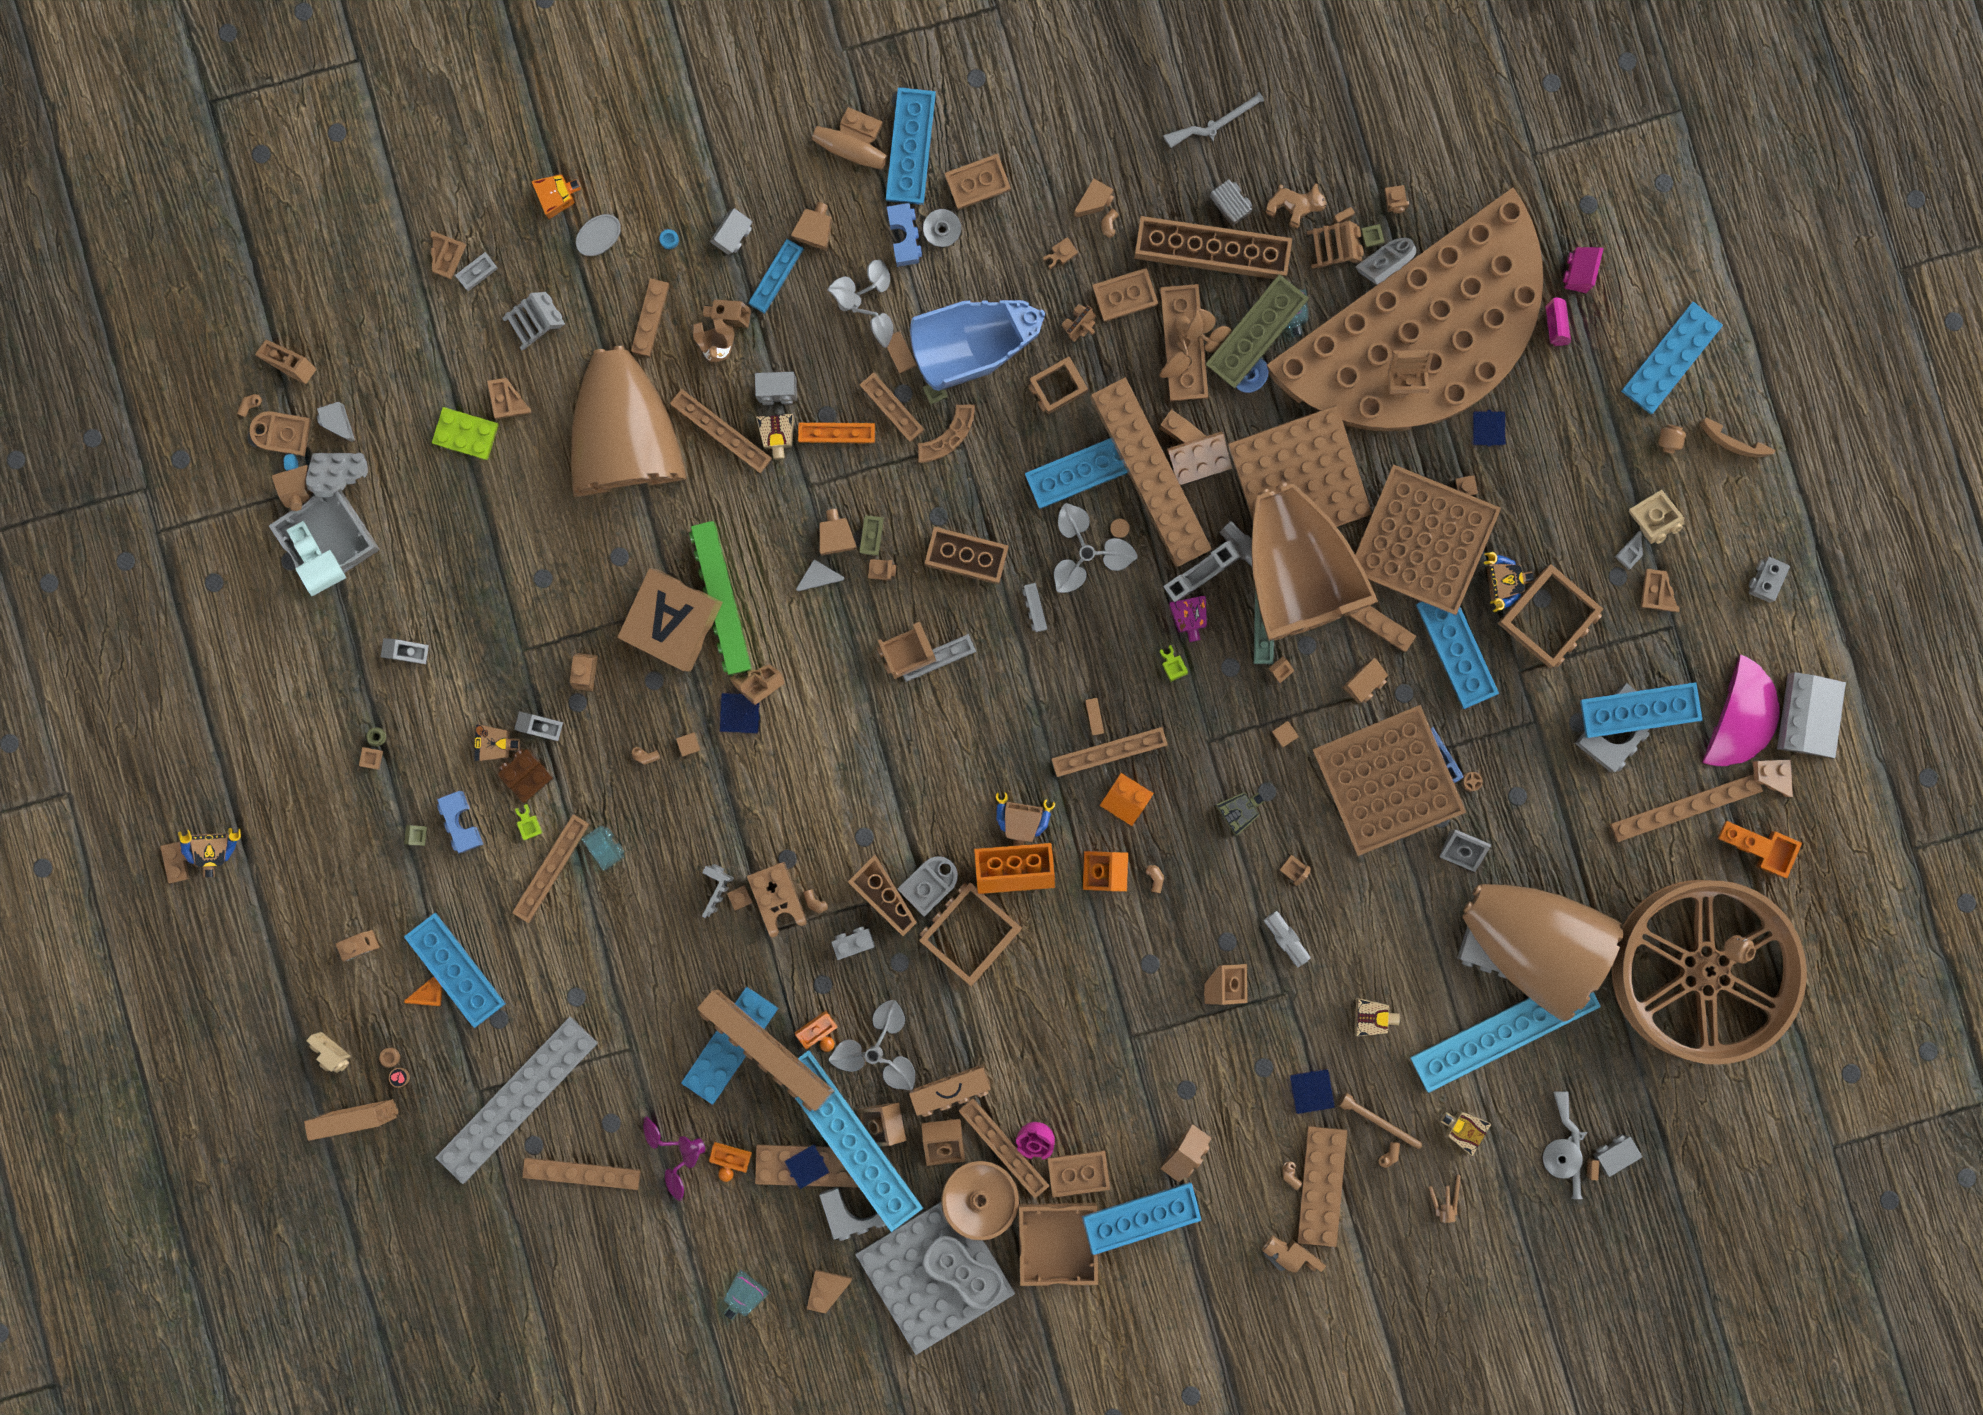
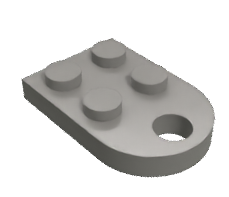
M1409 238L1395 239L1359 263L1356 269L1375 284H1379L1407 264L1415 256L1416 247Z
M930 858L898 890L925 916L954 888L958 878L957 869L947 858ZM944 863L949 864L951 867V871L947 875H943L940 872V866Z

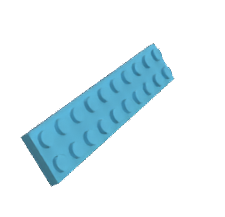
M1594 992L1590 993V1001L1582 1010L1574 1011L1575 1016L1570 1020L1562 1022L1535 1003L1531 998H1528L1411 1056L1410 1059L1426 1091L1429 1093L1601 1006Z
M808 1050L798 1059L835 1091L817 1111H809L802 1105L804 1101L799 1097L795 1099L886 1226L893 1232L922 1210L923 1207L815 1057Z

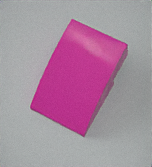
M1558 297L1553 298L1545 306L1550 344L1553 343V346L1569 345L1571 343L1566 301Z

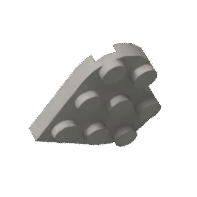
M313 453L306 477L307 489L313 492L316 497H331L339 489L343 490L347 484L356 483L355 480L362 476L365 478L368 473L367 461L362 453Z

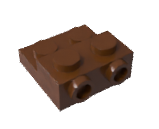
M520 749L513 755L515 759L511 763L507 761L499 767L500 772L497 775L523 803H526L554 778L529 749L525 751Z

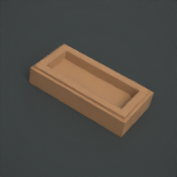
M901 332L894 333L886 348L899 374L917 365Z

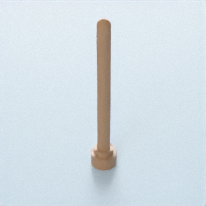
M1345 1093L1340 1099L1338 1106L1344 1110L1352 1109L1417 1149L1422 1147V1143L1355 1103L1353 1096Z

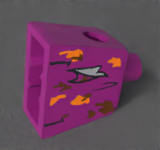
M1201 596L1170 602L1168 606L1178 632H1187L1189 642L1200 641L1198 629H1203L1207 626L1206 597Z

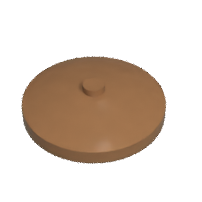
M975 1161L960 1166L948 1177L942 1190L941 1206L947 1223L955 1232L968 1239L988 1240L999 1236L1010 1227L1018 1211L1019 1196L1015 1182L1003 1168L990 1162Z

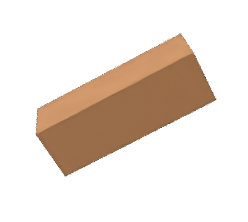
M1098 699L1085 700L1092 736L1104 734Z

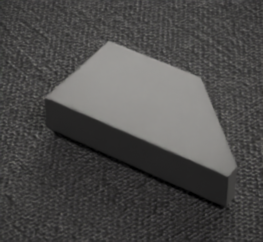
M1638 531L1615 556L1628 570L1643 556L1642 532Z

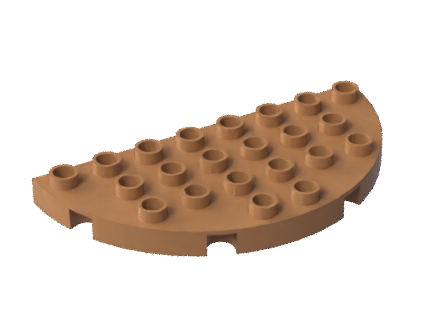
M1511 188L1411 260L1400 270L1386 278L1385 281L1375 286L1267 364L1269 376L1298 403L1304 401L1319 411L1337 405L1345 426L1363 430L1383 432L1410 430L1414 426L1429 423L1433 425L1460 414L1480 401L1503 380L1521 357L1534 330L1542 300L1543 266L1539 240L1530 215L1515 189ZM1394 350H1434L1428 370L1429 393L1390 394L1388 368H1390L1389 363L1391 362V357H1393L1392 352Z

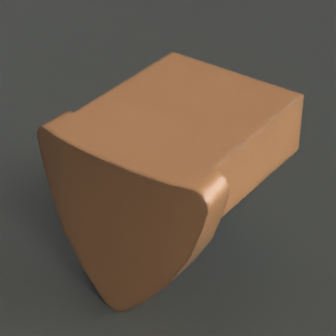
M1290 855L1279 870L1293 880V884L1297 886L1308 877L1311 867L1305 866L1294 856Z

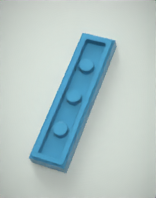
M786 239L748 302L750 306L764 314L766 313L804 250L801 246Z

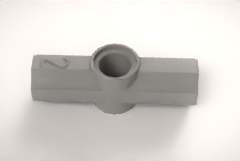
M1231 521L1219 533L1226 541L1232 540L1243 555L1241 559L1246 560L1252 567V539L1248 535H1244Z
M1277 911L1263 920L1275 936L1274 939L1284 952L1286 951L1297 967L1305 964L1311 958L1299 942L1300 939L1291 927H1288Z

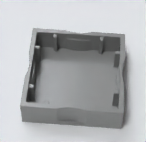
M341 489L334 492L331 497L313 496L302 506L301 510H292L269 525L282 547L292 557L296 568L304 564V561L297 552L287 529L302 521L307 525L321 553L323 554L331 550L344 573L380 550Z

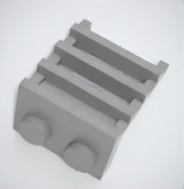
M546 292L529 294L528 298L523 299L518 306L513 307V310L507 312L502 318L504 321H510L522 341L521 350L526 349L549 329H557L565 325L561 313L556 310L552 303V298ZM523 307L526 309L527 313L529 314L530 318L532 319L533 323L538 329V333H536L527 316L525 315L524 311L522 310ZM514 314L518 315L519 319L521 320L522 324L524 325L525 329L530 335V339H528V337L526 336L525 332L523 331Z
M716 864L706 866L702 872L719 881L702 915L704 918L706 916L710 917L711 913L717 912L718 908L715 906L718 902H722L723 898L720 897L722 892H726L729 889L726 887L727 882L734 879V877L723 872L724 868Z

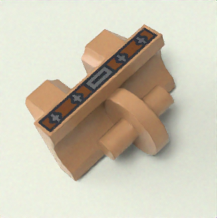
M1077 305L1073 311L1077 319L1074 322L1066 319L1062 323L1063 329L1072 341L1075 342L1080 335L1084 337L1087 333L1090 335L1095 333L1092 327L1095 324L1093 319L1096 315L1091 307L1087 306L1085 308Z

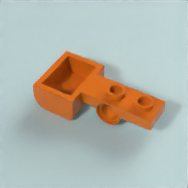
M1728 821L1724 822L1718 836L1719 840L1736 846V848L1759 856L1757 868L1781 878H1788L1802 845L1801 842L1776 831H1771L1769 838H1765Z

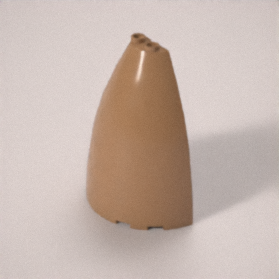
M623 346L613 347L610 351H605V349L594 350V355L590 359L582 380L571 430L573 496L579 497L611 492V488L647 483L650 486L687 480L681 450L670 416L659 393L632 354L624 350Z
M1287 483L1276 486L1277 490L1272 492L1269 489L1258 492L1252 530V572L1259 610L1268 641L1283 639L1289 634L1293 636L1336 621L1343 614L1344 616L1351 615L1363 609V607L1366 608L1378 602L1370 582L1347 540L1329 517L1294 484L1287 485Z
M1477 885L1472 893L1474 895L1473 901H1468L1463 909L1465 912L1463 919L1477 942L1508 980L1535 1003L1562 1022L1575 1016L1574 1011L1582 1010L1590 1001L1589 994L1599 989L1610 971L1620 948L1617 946V943L1623 938V930L1620 928L1622 924L1591 907L1558 894L1512 885Z

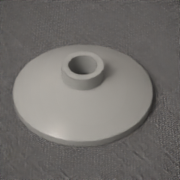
M938 209L926 217L923 224V232L926 239L932 245L947 247L955 243L959 238L961 223L953 212L946 209ZM945 227L946 231L944 233L939 232V228Z
M1566 1139L1554 1140L1544 1150V1166L1555 1177H1572L1582 1166V1153L1579 1147L1572 1141ZM1564 1156L1566 1162L1561 1163L1558 1158Z

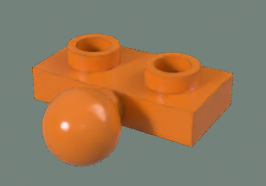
M824 1011L794 1033L805 1049L820 1041V1049L824 1052H830L833 1050L835 1043L831 1037H826V1035L838 1027L828 1012Z
M714 1142L709 1162L724 1166L719 1170L718 1176L721 1181L728 1182L734 1176L732 1169L747 1172L752 1152Z

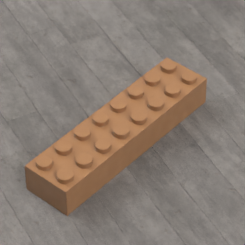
M1141 216L1134 259L1276 279L1280 274L1286 279L1292 238Z
M720 990L711 991L697 1008L700 1011L699 1015L704 1020L712 1021L715 1024L714 1028L719 1033L727 1034L730 1037L728 1040L734 1046L738 1047L739 1045L744 1049L743 1053L752 1060L754 1058L758 1061L759 1068L766 1073L769 1071L773 1074V1080L779 1085L784 1084L789 1088L787 1092L794 1098L799 1097L804 1101L802 1105L809 1111L820 1109L835 1091Z

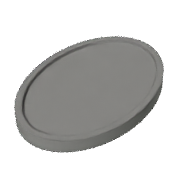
M609 214L599 215L589 220L577 235L576 247L578 251L585 256H597L609 250L620 235V222L615 216Z

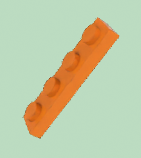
M799 423L798 442L875 443V423Z

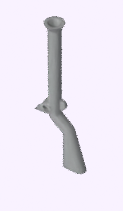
M1258 92L1256 96L1218 121H1209L1207 128L1191 126L1163 135V138L1170 148L1192 134L1209 135L1211 140L1214 141L1217 133L1216 130L1259 102H1264V98Z
M1554 1091L1562 1122L1572 1132V1136L1568 1140L1575 1143L1580 1149V1140H1583L1588 1132H1579L1578 1127L1569 1119V1092ZM1580 1170L1573 1176V1195L1571 1199H1583L1581 1196Z

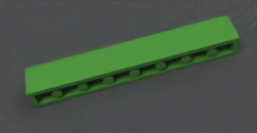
M714 521L691 526L692 532H689L692 543H695L697 549L694 550L695 559L697 562L700 561L701 569H698L699 575L706 587H703V591L723 602L715 618V624L712 625L715 636H719L720 642L717 643L719 653H723L725 660L722 661L723 670L728 672L730 676L750 671L752 666L716 524Z

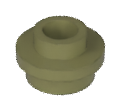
M374 727L368 731L366 738L370 745L378 747L384 744L386 733L383 729ZM378 733L380 738L376 741L374 735Z

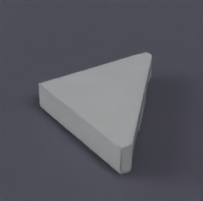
M814 560L796 590L802 591L843 581L845 578Z

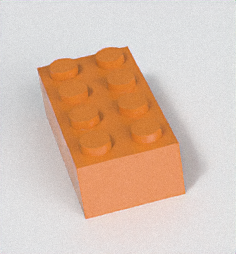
M1051 843L974 849L978 894L1055 888Z

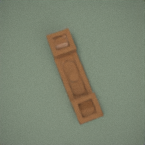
M1704 418L1699 423L1712 440L1734 453L1749 457H1768L1776 451L1759 442L1750 447L1720 433L1723 425L1709 418Z

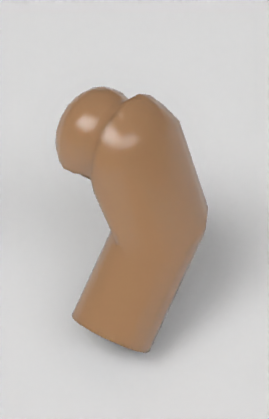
M1111 209L1101 221L1102 233L1108 238L1115 235L1112 222L1119 214L1114 209Z
M257 394L244 397L237 414L246 417L249 409L257 407L262 403L261 397Z
M635 747L631 751L633 759L644 765L661 759L658 750L647 753L641 748Z
M1149 865L1146 868V874L1150 875L1154 880L1151 891L1161 893L1164 875L1159 867Z
M812 889L803 892L809 909L817 913H823V911L828 909V904L825 901L820 902L815 899Z
M1390 1142L1389 1152L1378 1160L1380 1166L1387 1168L1398 1161L1400 1143Z
M1291 1161L1286 1162L1282 1168L1283 1179L1295 1190H1298L1302 1182L1295 1177L1296 1165Z

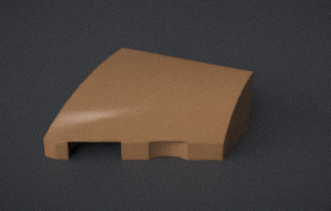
M770 664L757 670L747 671V676L737 679L736 676L730 678L734 686L754 705L785 684L781 672Z

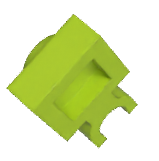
M1170 645L1168 647L1170 654H1164L1162 649L1160 654L1166 660V662L1162 663V666L1171 682L1187 675L1188 671L1180 655L1174 657V650Z
M528 804L524 805L526 809L524 814L520 813L519 808L515 809L516 814L522 820L517 822L524 841L543 833L536 815L530 817Z

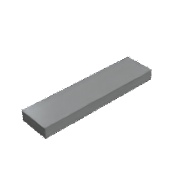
M969 634L933 649L932 651L937 661L905 674L903 677L908 682L975 653L976 650Z

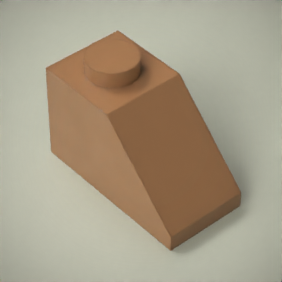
M1093 179L1075 209L1074 216H1085L1103 211L1106 206L1109 207L1114 199V196H1112L1113 189Z

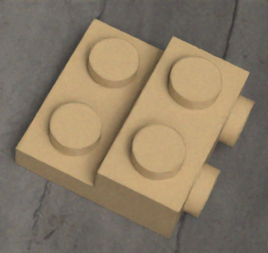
M1663 490L1629 509V513L1638 523L1640 531L1650 544L1663 542L1667 534L1671 532L1673 534L1678 533L1683 528L1682 525H1684V517Z
M322 1032L313 1034L307 1039V1042L310 1044L309 1047L316 1053H321L316 1060L320 1062L319 1065L324 1070L338 1073L349 1065L348 1059L351 1056Z

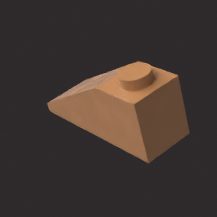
M268 340L264 341L255 354L260 359L304 384H307L316 371V368L304 356Z
M1172 409L1159 427L1160 430L1181 444L1206 437L1194 425Z

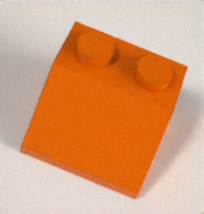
M1120 773L1100 806L1133 826L1154 793Z
M1084 851L1083 890L1127 891L1128 853Z

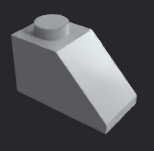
M336 402L317 409L319 413L317 420L320 426L351 442L355 441L345 407L342 403Z
M384 638L381 657L426 664L429 645Z
M519 711L514 730L558 741L563 722Z

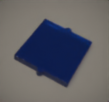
M1491 410L1487 412H1473V445H1487L1488 447L1492 445H1506L1505 412H1491Z
M814 1144L784 1161L791 1172L790 1176L795 1179L800 1189L830 1172L823 1161L824 1157L819 1154Z

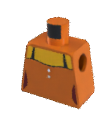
M562 175L532 181L548 219L573 205L575 202L571 194L581 190L577 179L566 183Z

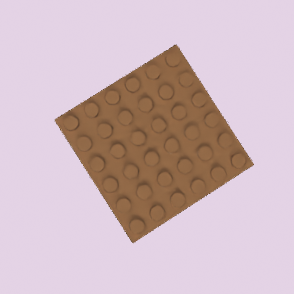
M1337 405L1227 443L1252 520L1254 519L1258 492L1269 489L1270 492L1277 490L1276 486L1283 483L1297 486L1329 517L1336 527L1372 515Z
M1393 464L1355 556L1368 580L1457 615L1501 508Z
M1421 705L1313 749L1358 856L1466 813Z

